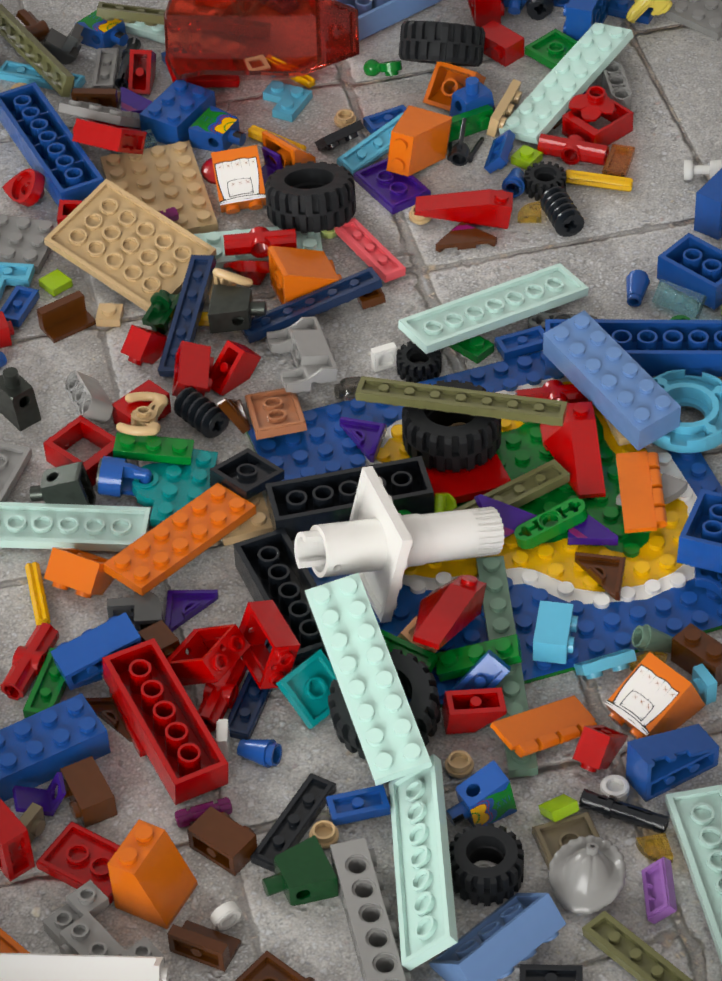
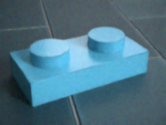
M623 649L576 663L574 668L576 675L586 676L587 679H594L603 676L602 671L612 668L613 672L629 668L628 663L637 661L633 649Z

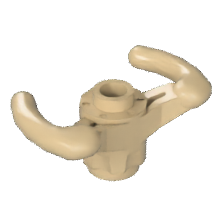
M214 268L208 295H210L209 300L211 299L214 284L227 286L239 284L251 287L253 281L250 278L220 268Z
M156 392L126 394L125 400L128 403L138 401H151L149 406H140L133 410L131 413V425L119 422L116 425V430L133 436H156L161 430L160 424L157 423L158 417L168 405L167 396Z

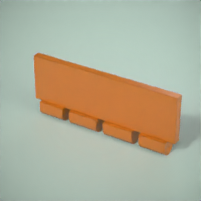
M647 451L617 453L616 463L624 532L657 531V528L666 527L667 516L658 453H647Z
M573 695L494 721L490 727L511 751L515 750L514 752L519 757H524L577 739L581 736L584 726L597 725L591 713Z

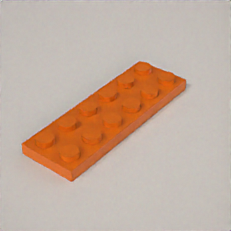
M216 483L103 563L104 572L143 596L256 514V505L220 483Z

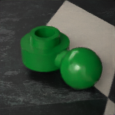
M370 59L365 62L363 70L367 76H376L380 72H385V76L398 75V70H402L401 60L379 63L377 60Z

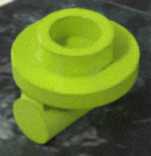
M435 493L434 513L452 511L457 508L456 500L451 494Z

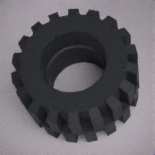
M479 823L475 824V828L471 829L468 826L463 829V834L457 833L454 836V841H451L449 844L453 891L455 894L460 893L462 900L470 899L471 904L474 905L484 903V906H491L493 902L499 905L503 903L504 898L509 900L514 896V892L520 890L524 879V850L522 849L521 841L516 840V835L512 831L507 833L506 827L500 825L497 828L494 827L493 823H488L487 826H482ZM486 860L498 865L484 868L476 866L474 863Z

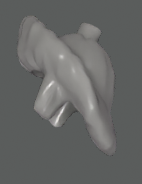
M588 835L571 839L567 844L560 847L549 863V883L554 891V895L564 909H569L574 914L590 915L593 912L600 911L603 907L613 902L625 885L626 863L624 862V855L619 852V848L613 845L610 840L603 839L602 837Z

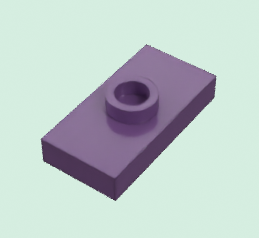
M665 857L660 858L641 870L647 920L653 924L658 923L677 911L671 860Z

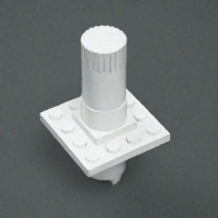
M373 466L362 467L349 521L313 525L310 531L298 532L294 542V553L298 568L312 567L314 573L319 578L359 573L368 599L381 623L391 622L393 612L397 608V597L399 590L402 589V579L407 567L498 555L504 545V529L502 518L494 507L401 515L397 512L392 497L386 492L381 477H378Z

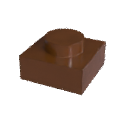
M381 288L357 298L362 309L386 303L385 295Z

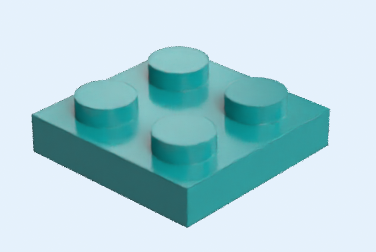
M320 649L276 682V685L309 729L316 726L330 714L328 696L331 693L329 688L331 682L337 679L330 661Z

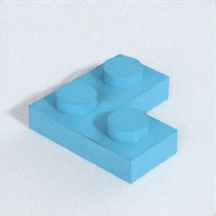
M272 80L263 91V100L277 103L272 109V117L293 122L313 98L312 90Z
M0 262V301L6 285L30 287L35 273L34 264Z

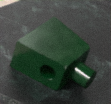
M312 836L274 857L275 875L262 879V885L267 896L283 891L289 904L292 906L339 896L337 876L316 836Z

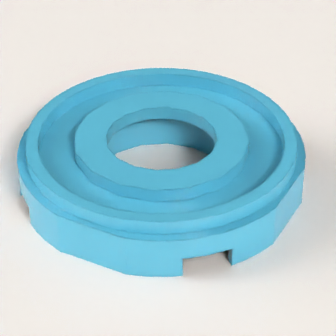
M686 369L667 371L654 377L653 379L680 406L696 408L705 417L696 422H680L678 428L652 442L654 445L676 453H699L711 450L722 444V381L719 378L702 372V377L685 375Z

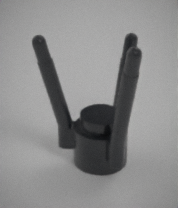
M466 118L462 119L458 143L452 146V142L448 144L447 160L456 166H464L467 162L471 163L473 156L484 141V137H481L470 152L468 145L463 142Z

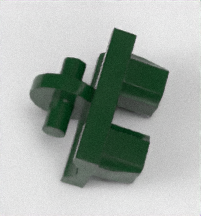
M165 290L154 293L150 299L152 304L142 318L143 325L151 326L152 330L166 334L169 329L168 324L174 316L180 294H170Z

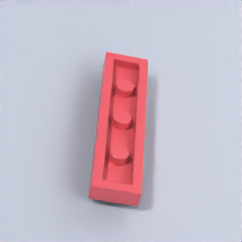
M355 217L348 223L345 222L339 228L334 227L335 233L369 267H372L385 283L406 275V267Z

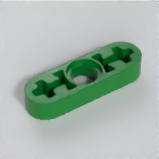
M579 498L569 499L520 524L514 531L518 546L522 549H532L581 524L588 517L585 502ZM549 521H558L554 526H545Z

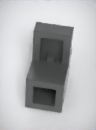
M76 23L68 36L51 28L42 45L61 64H70L76 60L82 47L80 43L83 40L81 33L84 27Z
M150 591L143 596L135 592L134 597L107 598L108 618L119 616L126 612L131 622L135 625L137 632L160 620L164 622L161 601Z

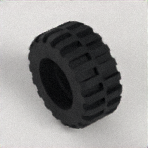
M407 20L401 25L398 55L401 60L429 64L446 62L456 66L479 67L483 62L485 31L482 27L457 23Z
M314 161L302 164L301 162L295 163L292 166L287 165L281 170L274 171L265 183L267 216L275 226L282 230L295 229V231L301 233L333 230L334 227L339 228L343 226L345 222L348 223L356 212L354 177L345 167H339L334 163L327 164V162L321 161L314 163Z
M442 380L433 384L486 391L484 387L480 385L474 386L472 382L468 381L462 383L459 380H451V382H444ZM404 406L402 408L403 445L410 457L422 456L425 467L428 469H432V467L437 468L439 472L452 470V473L460 472V469L472 470L477 464L479 466L485 464L487 458L491 459L500 448L501 419ZM458 422L466 423L459 426H451L452 424Z
M393 649L392 652H389L405 695L411 699L409 705L426 746L429 743L428 736L433 737L438 729L437 723L440 722L441 705L434 675L429 672V667L422 661L418 662L415 655L407 653L405 656L402 650ZM334 679L329 688L331 694L328 696V705L337 737L341 743H345L346 749L351 753L358 751L359 757L366 760L339 684Z

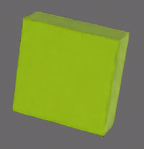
M58 269L38 279L39 286L53 297L73 286L72 279Z
M565 794L538 805L541 815L553 822H557L580 810L577 800Z

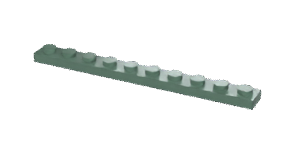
M504 556L476 558L478 579L481 582L487 583L482 605L488 641L516 634ZM521 663L509 665L511 667L510 672L495 687H502L507 710L506 715L500 719L529 710ZM504 743L509 778L538 775L536 753L519 757L514 752L515 750L511 751Z

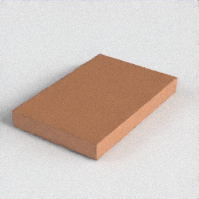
M285 388L245 396L256 440L307 431L306 421L296 393L286 392Z

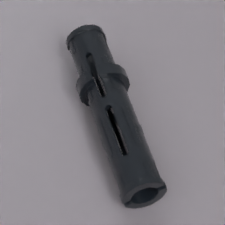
M134 37L129 38L126 49L122 52V63L115 80V85L119 89L122 83H124L123 87L128 88L130 49L139 50L141 42L138 38H136L134 44Z
M584 789L579 801V807L603 814L604 818L610 819L612 817L653 830L662 835L665 834L669 824L670 816L617 800V797L613 795L608 797Z

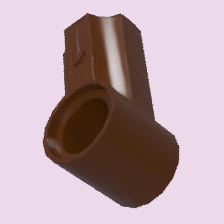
M25 9L17 12L15 18L39 42L43 41L50 31L47 23L44 20L39 21L30 11Z

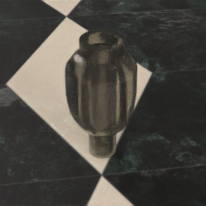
M361 377L343 378L339 384H335V397L343 401L354 399Z

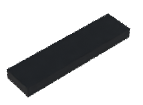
M310 773L251 855V863L275 873L274 857L299 844L326 806V796L333 795L337 790L336 783Z

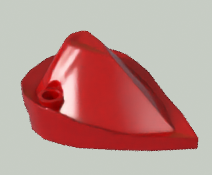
M28 168L15 175L2 188L13 201L30 207L35 205L44 196L45 176L41 172Z
M234 261L223 266V268H231L238 275L252 279L253 285H261L267 273H270L269 261Z

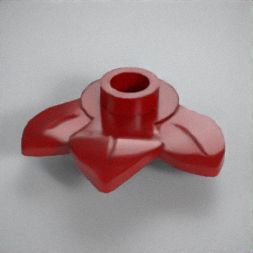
M591 86L585 94L576 95L571 99L569 109L580 110L584 121L594 122L600 118L601 114L612 115L615 105L607 98V93L603 87Z

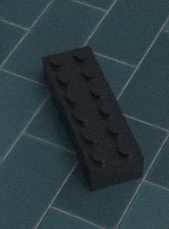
M422 456L368 465L373 466L378 477H381L383 486L388 495L392 497L397 511L408 510L412 514L434 513V491ZM362 467L265 484L267 508L273 530L284 528L291 541H294L298 532L310 531L313 525L349 521Z
M281 528L233 544L235 567L254 601L273 600L300 643L292 670L320 649L329 660L305 594V590L316 587L317 584L307 568H298L294 545L285 529Z

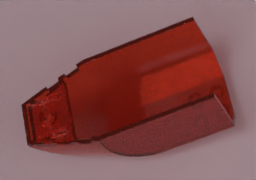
M169 0L164 13L166 60L177 80H271L307 75L331 64L359 55L358 9L336 0ZM263 54L265 58L277 63L275 64L267 60L271 68L249 71L245 59ZM272 56L286 62L287 64L272 59ZM261 60L248 61L252 68L264 66Z

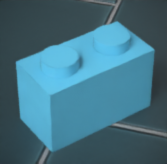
M540 601L533 638V661L558 664L567 663L568 653L573 654L575 637L571 636V632L576 633L578 626V616L573 615L574 604Z

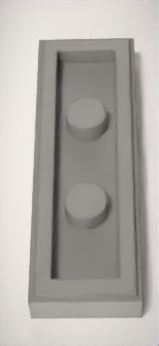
M98 48L91 88L115 89L120 58L119 48Z

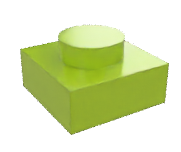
M522 145L511 156V164L527 170L528 166L533 167V163L538 164L543 160V152L526 145Z

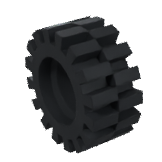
M541 161L540 165L533 163V167L528 166L524 172L526 195L528 194V197L531 199L535 197V201H539L543 194L552 187L560 186L566 190V171H564L563 167H559L557 163L552 165L550 161H548V164H544V161Z
M409 341L407 346L403 344L401 349L397 350V374L400 375V379L404 380L406 378V382L414 381V383L440 376L442 371L440 349L425 354L416 344Z

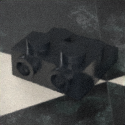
M249 448L210 469L211 487L216 483H220L246 500L266 490L265 484L279 482L284 479L283 469Z

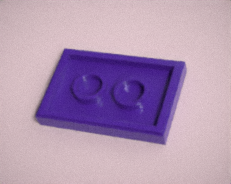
M388 158L353 173L354 180L392 215L415 205L417 196L431 195V191L413 175L407 177L386 171Z

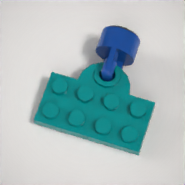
M194 449L191 465L151 463L142 467L127 463L125 458L103 456V458H100L98 465L96 491L99 495L120 498L122 494L135 496L138 504L153 507L150 516V526L156 527L211 488L210 469L217 464L218 452Z

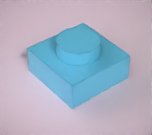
M703 663L694 666L690 682L706 705L715 702L718 682Z

